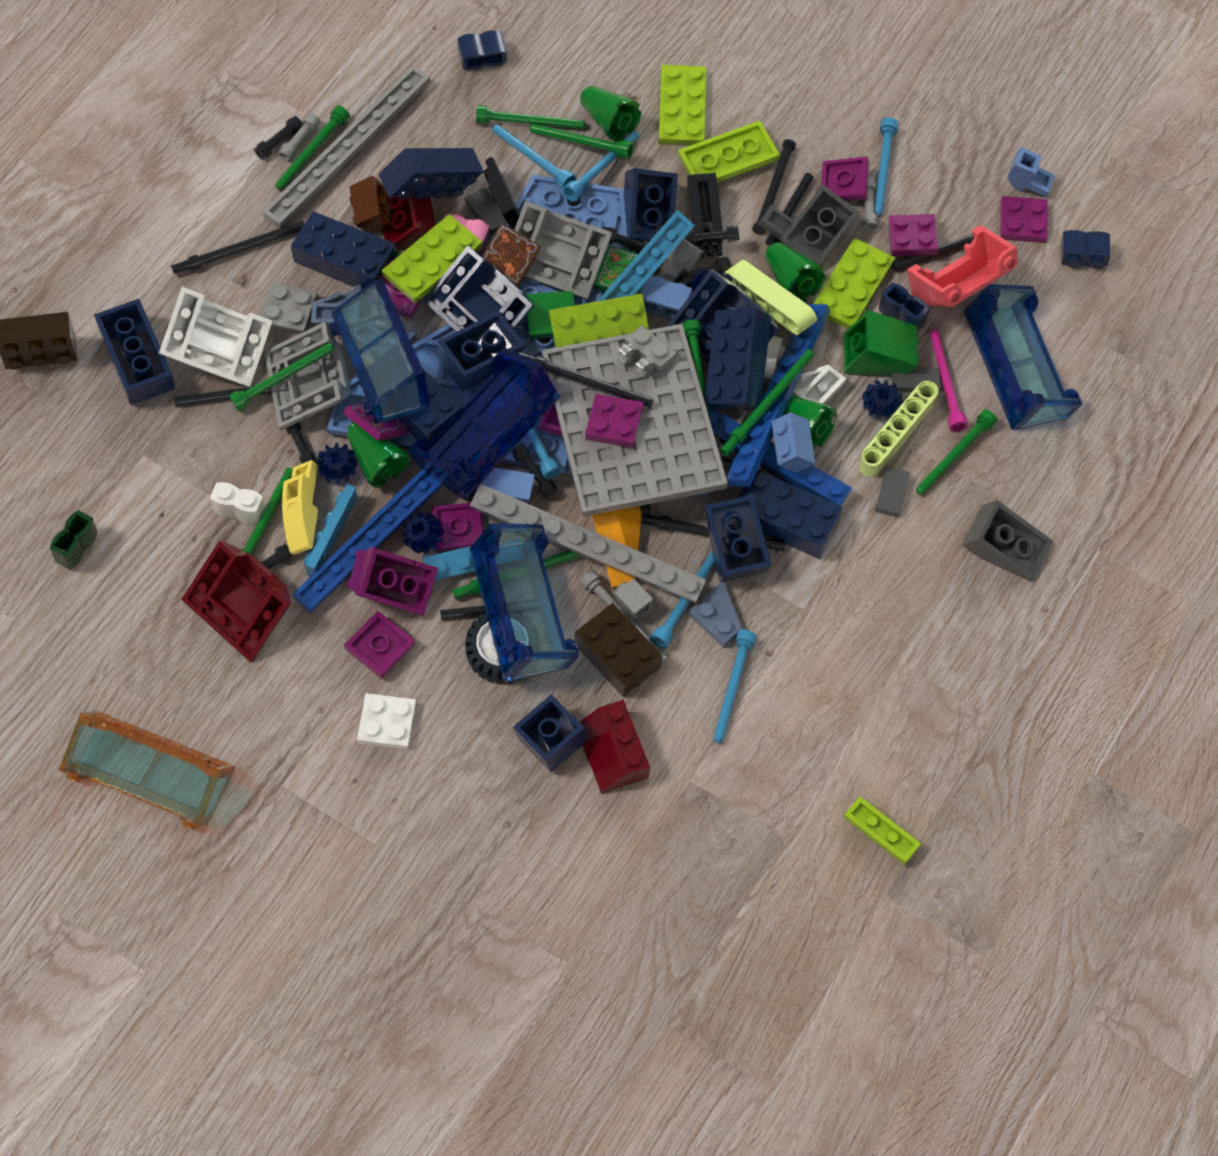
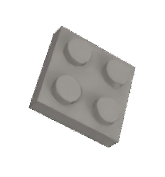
M272 282L260 316L272 321L271 329L298 335L307 330L312 314V302L317 301L318 294L315 291Z

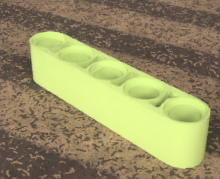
M741 260L723 273L726 279L737 285L775 321L793 334L799 335L817 322V316L810 306L747 261Z
M921 382L863 450L859 470L864 476L874 477L879 474L933 409L938 395V387L934 382ZM895 427H900L903 430H897ZM881 444H887L889 447H884ZM868 460H872V461H874L875 463H874V464H871V463H868L867 461H868Z

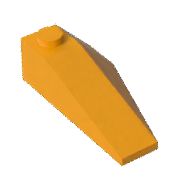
M640 506L592 515L598 534L638 550L642 518ZM606 566L612 589L617 588L623 582L628 583L634 578Z

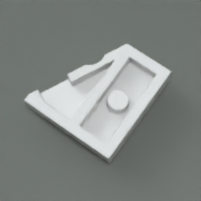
M825 365L817 368L816 371H808L801 374L792 395L826 404L846 383V378L831 366Z

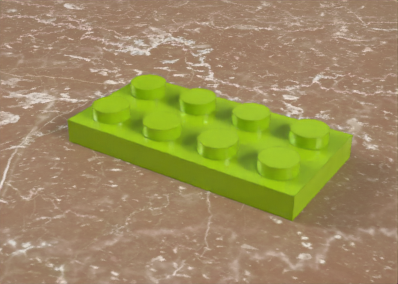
M661 64L659 144L693 145L704 141L706 66Z
M760 120L678 150V157L688 175L716 173L717 183L778 161L780 158L778 150Z
M449 214L382 270V276L415 304L431 291L467 246H470L477 252L483 247L482 241Z
M854 238L813 304H827L830 309L827 319L848 329L863 315L891 269L892 264L895 262V257Z
M643 294L548 311L555 348L631 334L641 325L649 330Z

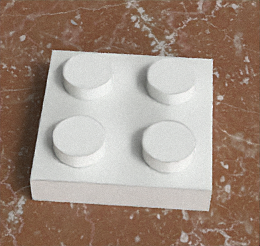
M365 693L357 738L358 744L408 750L416 699Z

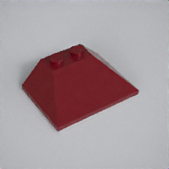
M224 541L217 543L181 599L249 662L254 661L292 603L286 584L252 554Z

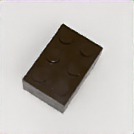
M60 312L0 319V355L5 369L17 370L22 367H42L47 364H67L72 361H78L76 335L69 313Z
M611 603L574 632V645L623 697L661 668L662 654L614 603Z

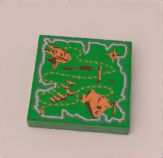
M609 245L594 282V288L606 291L638 254ZM642 287L635 293V295L640 294Z

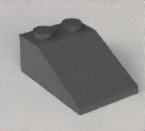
M822 184L780 241L820 265L857 218L859 211Z
M996 500L981 506L962 546L980 559L1032 582L1053 540Z

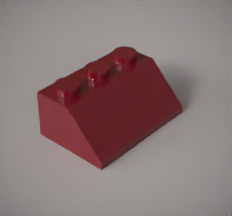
M387 195L392 224L382 228L384 239L395 243L396 250L408 249L436 225L431 197L400 199L389 198Z
M624 699L599 707L579 722L585 728L589 738L582 746L601 794L649 778L650 765Z

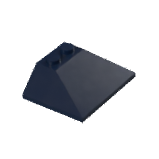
M470 246L464 249L423 299L456 331L497 311L501 312L512 329L515 330L534 307V304L524 292Z
M711 269L668 325L673 326L682 324L687 320H698L701 326V334L698 338L699 351L709 362L716 310L757 308L766 314L768 313L737 285ZM772 317L768 343L779 330Z

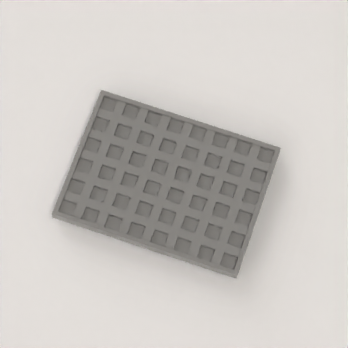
M683 324L648 330L676 352V359L661 372L654 368L644 378L636 373V370L639 369L636 363L641 359L640 356L635 355L627 364L618 359L621 355L618 350L625 344V338L630 334L542 350V357L546 358L548 362L654 399L651 408L643 406L633 448L585 440V432L595 394L621 397L546 371L582 517L727 489L728 483Z

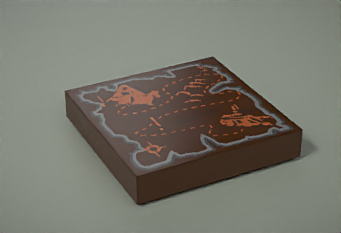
M501 222L482 256L519 288L542 246Z

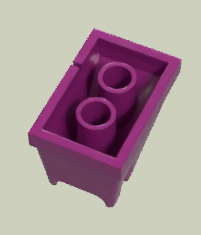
M373 547L354 553L356 554L355 564L350 580L345 585L354 591L355 595L424 616L437 574V567Z

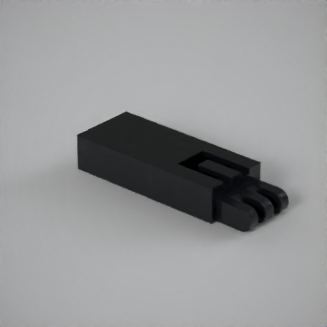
M489 157L485 161L488 168L483 170V173L508 226L515 230L520 216L519 209L494 158Z
M716 173L687 175L686 183L691 222L695 225L692 231L695 234L703 233V230L704 233L710 232V226H704L703 229L702 223L707 222L713 223V232L723 231ZM723 240L696 243L702 251H704V248H707L708 257L713 256V247H716L717 256L723 254Z

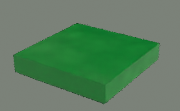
M573 291L526 294L534 304V307L527 314L529 338L553 337L548 311L574 306Z

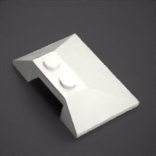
M181 287L159 354L240 385L250 387L272 321L253 313H249L247 316L203 300L205 296L203 294Z

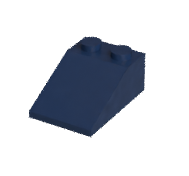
M638 168L625 172L624 203L629 238L650 241L675 213L678 173Z
M497 311L439 340L437 357L463 392L488 378L518 354V352L523 350L525 345L501 312Z
M753 495L705 505L713 559L719 582L766 573L772 564Z

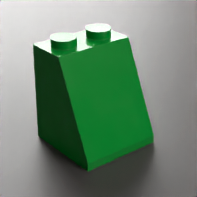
M867 310L844 332V373L892 376V373L909 374L918 366L919 357L917 356L919 341L917 326Z

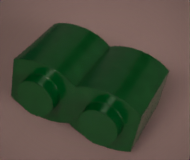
M77 510L67 519L64 530L60 531L53 538L50 545L55 562L69 570L80 562L84 550L90 547L97 537L98 531L93 517Z

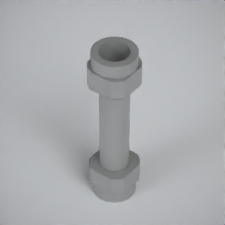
M313 113L307 115L302 121L303 126L290 142L284 143L280 147L278 155L283 160L289 161L296 154V148L310 131L314 132L320 123L318 116Z
M869 176L867 199H864L865 214L863 216V225L866 230H875L878 227V215L874 213L873 199L875 181L873 177Z

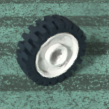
M497 608V612L489 610L486 616L482 613L478 616V621L474 620L471 623V628L467 631L465 642L466 656L472 670L475 673L478 672V676L482 679L486 677L487 681L493 683V680H497V684H503V681H507L510 684L513 683L514 679H517V681L523 679V675L527 676L530 674L531 668L534 669L540 652L539 634L534 623L531 624V620L527 616L524 618L523 613L519 611L515 614L513 609L509 608L507 612H503V608ZM505 643L508 647L500 649L497 645Z

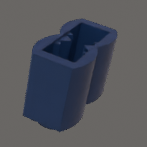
M488 30L480 35L465 34L457 38V49L464 70H474L483 66H499L507 62V51L501 31Z
M1079 230L1063 231L1061 238V264L1071 268L1085 265L1094 269L1108 266L1110 260L1109 233L1100 231L1086 233Z
M891 283L882 292L879 304L880 312L885 316L916 325L918 333L926 324L929 313L928 305L920 298L911 296L903 286L896 283Z

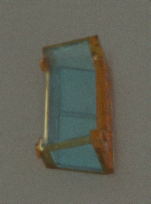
M90 711L80 712L59 771L66 773V778L72 781L81 782V779H89L178 815L179 819L183 821L182 825L191 829H197V827L207 826L236 766L103 712Z

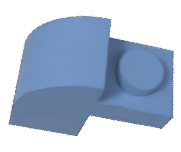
M1020 147L1013 158L1008 180L1020 192L1027 188L1046 197L1050 191L1055 174L1039 168L1042 156L1023 147Z

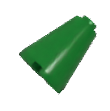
M595 86L585 88L580 95L581 105L609 139L615 142L622 141L624 135L635 131L638 126L641 111L638 107L640 104L635 100Z
M775 243L767 248L765 260L780 286L803 302H806L805 297L810 294L814 296L818 293L825 281L824 269L819 264L783 243Z
M791 396L783 416L791 412L808 419L813 450H815L814 447L816 445L821 447L834 430L835 424L832 423L833 416L837 418L836 409L830 405Z
M352 422L348 426L347 438L367 482L372 488L386 485L387 482L385 480L392 476L395 479L406 469L410 462L408 459L410 458L409 455L390 439L377 441L356 423Z

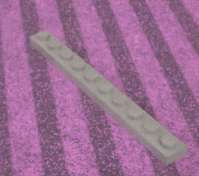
M412 65L262 211L263 217L277 227L282 228L430 83V76Z
M479 485L470 504V508L692 603H697L706 583V579L485 485Z

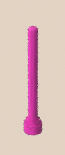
M933 329L930 331V337L950 410L949 418L947 419L949 430L952 432L962 431L968 427L967 418L962 411H959L939 330Z

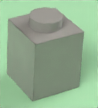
M634 578L628 583H621L615 590L614 600L634 622L652 610L653 598Z

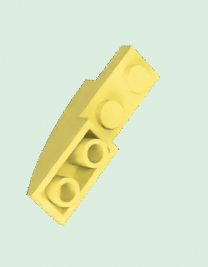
M313 460L293 467L291 479L284 481L283 522L289 551L292 555L313 548L318 508L312 504L318 465Z

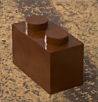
M372 175L349 186L351 193L349 199L354 210L353 221L358 228L371 234L392 224L387 194L382 182Z

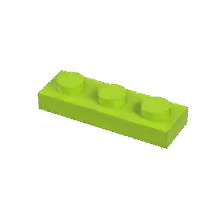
M861 796L844 814L843 818L904 866L921 846L919 841Z

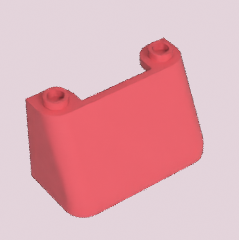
M980 225L971 230L974 239L971 244L967 243L964 245L965 255L935 274L928 268L923 271L917 264L907 269L911 294L923 300L928 306H955L1013 270L1018 261L1017 248Z

